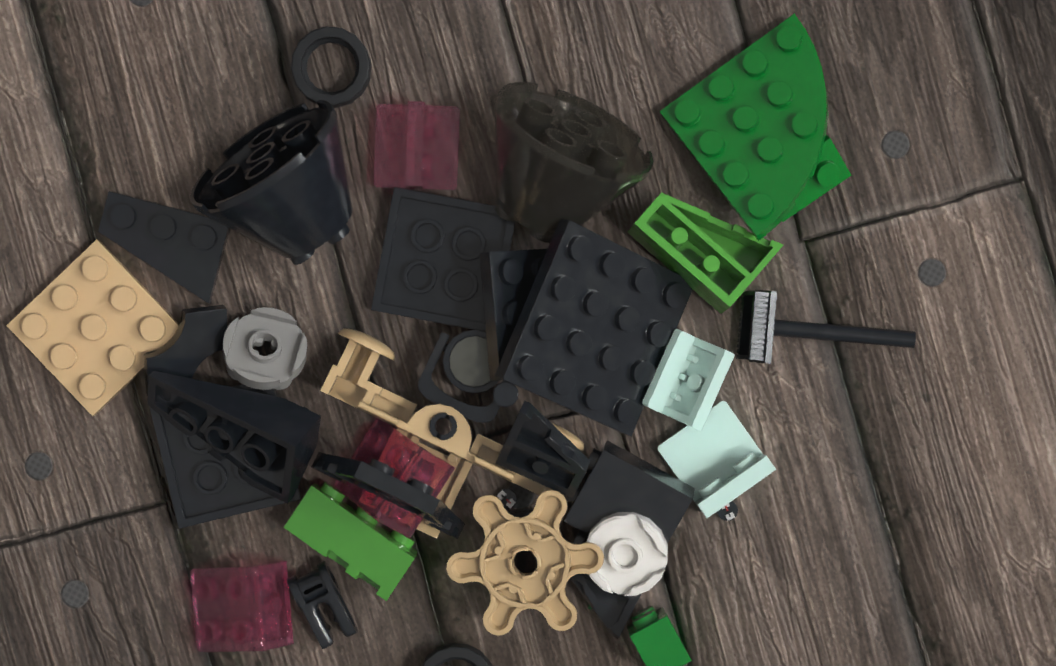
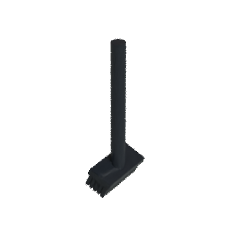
M755 290L744 291L741 294L743 295L741 297L743 301L741 302L742 307H740L742 312H740L741 318H739L741 323H739L740 328L738 329L740 334L738 333L739 339L737 342L739 344H737L738 355L736 354V359L771 364L773 336L908 348L915 347V331L776 320L777 291Z

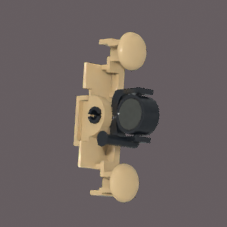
M343 328L337 333L349 339V342L338 365H332L320 391L397 427L381 461L395 469L393 477L405 483L414 478L434 488L432 496L440 499L450 510L472 464L538 495L547 490H553L495 464L503 445L477 434L470 449L472 437L470 426L466 419L480 423L491 422L495 418L500 406H512L516 403L519 396L518 389L514 384L503 380V382L497 385L500 380L490 381L486 332L479 330L464 331L454 337L449 344L447 342L450 335L441 333L418 381L420 392L428 400L435 403V405L425 406L415 412L417 404L368 381L380 355L394 361L395 354L390 347L380 340L357 330ZM442 352H445L443 357L444 371L450 382L461 391L474 394L486 392L496 386L493 391L494 401L492 404L483 407L469 405L445 394L435 385L432 380V373ZM442 418L448 419L452 425L451 431L446 435H442L436 430V423ZM552 423L579 450H584V443L576 435ZM422 439L434 446H437L449 452L450 454L449 456H447L435 449H432L420 443L419 440ZM368 491L366 492L362 501L363 504L437 539L440 531L425 524V519Z

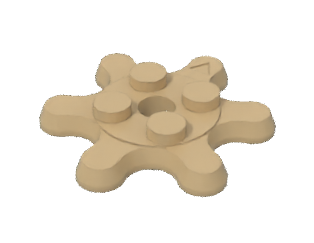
M547 490L541 493L537 498L533 511L524 517H516L509 514L504 508L502 501L493 495H484L474 503L473 516L484 530V543L474 552H458L452 555L447 562L446 570L449 577L457 583L479 582L488 589L491 601L484 613L483 624L486 630L493 635L499 636L508 633L514 625L516 616L526 609H536L541 612L548 624L557 631L571 629L577 620V610L566 596V583L570 577L576 574L596 573L604 563V554L598 545L590 542L572 544L562 537L560 522L568 506L566 498L559 491ZM520 551H531L537 559L536 570L531 573L519 571L514 563L515 555Z

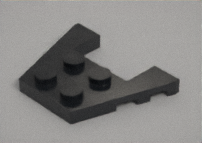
M318 452L311 468L344 484L350 482L425 519V524L451 537L458 539L465 523L440 499L432 496L434 488L414 478L405 483L393 477L394 468L378 460L371 459L366 464L359 460Z

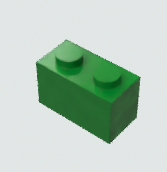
M649 606L631 617L633 624L627 626V630L646 666H683L692 661L663 607L655 611L653 606Z

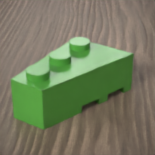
M662 192L627 231L628 234L667 268L679 274L699 296L720 314L732 306L783 246V244L774 240L769 241L762 238L758 241L746 228L736 224H729L711 216L710 213Z
M324 482L322 487L314 483L284 528L324 557L328 556L346 568L345 572L353 578H361L378 589L376 594L387 601L418 554V551L412 548L415 541L396 528L390 533L379 526L377 523L380 517L364 506L359 505L355 510L344 503L342 500L346 495L331 484Z

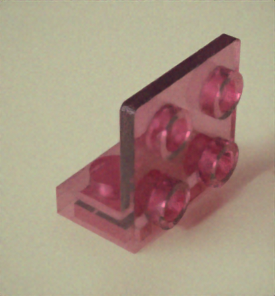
M378 418L367 431L362 442L351 457V459L359 460L366 464L371 459L378 460L394 468L393 477L405 483L414 478L434 488L432 493L434 497L438 496L455 469L447 461L422 448L392 425ZM336 480L334 484L335 488L375 520L408 538H411L423 519L350 482L344 484Z
M273 561L245 567L197 568L191 570L196 642L199 652L266 651L294 644L289 586L287 583V561Z

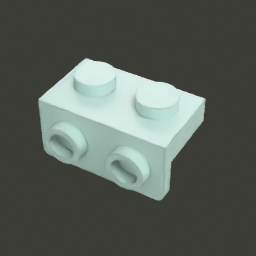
M675 329L642 404L701 431L735 354L696 338L682 330Z

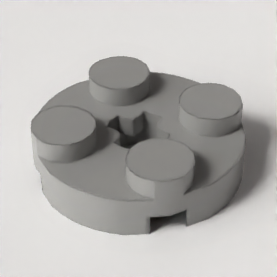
M268 307L253 309L251 314L243 316L240 320L238 316L226 329L223 338V358L227 366L228 375L248 387L261 390L286 389L290 386L292 380L300 374L305 365L307 357L306 336L297 326V321L290 314L282 310ZM264 341L271 342V349L275 352L268 354V356H262L253 348L254 346H262Z

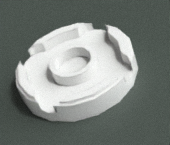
M616 512L602 518L591 529L586 541L598 545L604 554V563L596 573L589 574V576L602 590L612 594L614 592L624 594V596H636L649 591L662 578L668 562V544L662 530L650 518L635 512Z

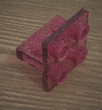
M408 101V105L378 104L376 107L374 185L378 188L398 187L404 189L456 190L458 181L460 109L456 106H430L422 101Z

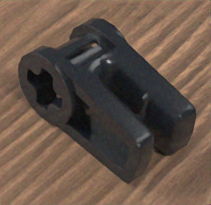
M323 561L317 564L318 569L300 578L294 575L287 579V583L298 607L304 612L322 649H325L334 643V638L330 631L331 625L327 624L319 608L320 603L325 602L329 605L334 615V622L339 624L346 637L356 634L358 629L344 602L332 570L327 562Z

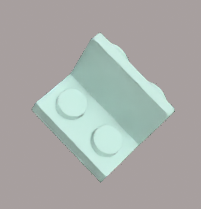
M720 401L711 408L701 431L687 425L658 445V451L677 478L695 488L693 500L706 518H709L776 470L769 458L761 452L725 401Z

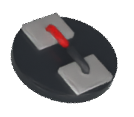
M502 489L496 496L502 501L506 510L513 508L517 501L516 494L510 489Z
M731 501L717 511V514L722 520L731 521L737 516L738 508Z

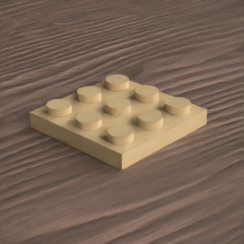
M96 239L6 326L92 416H95L144 370L143 354L164 346L174 336L180 324L100 240Z

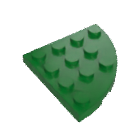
M795 13L660 111L662 118L758 241L772 231L795 206V201L803 191L809 178L812 179L822 154L827 131L828 100L822 66L814 44Z

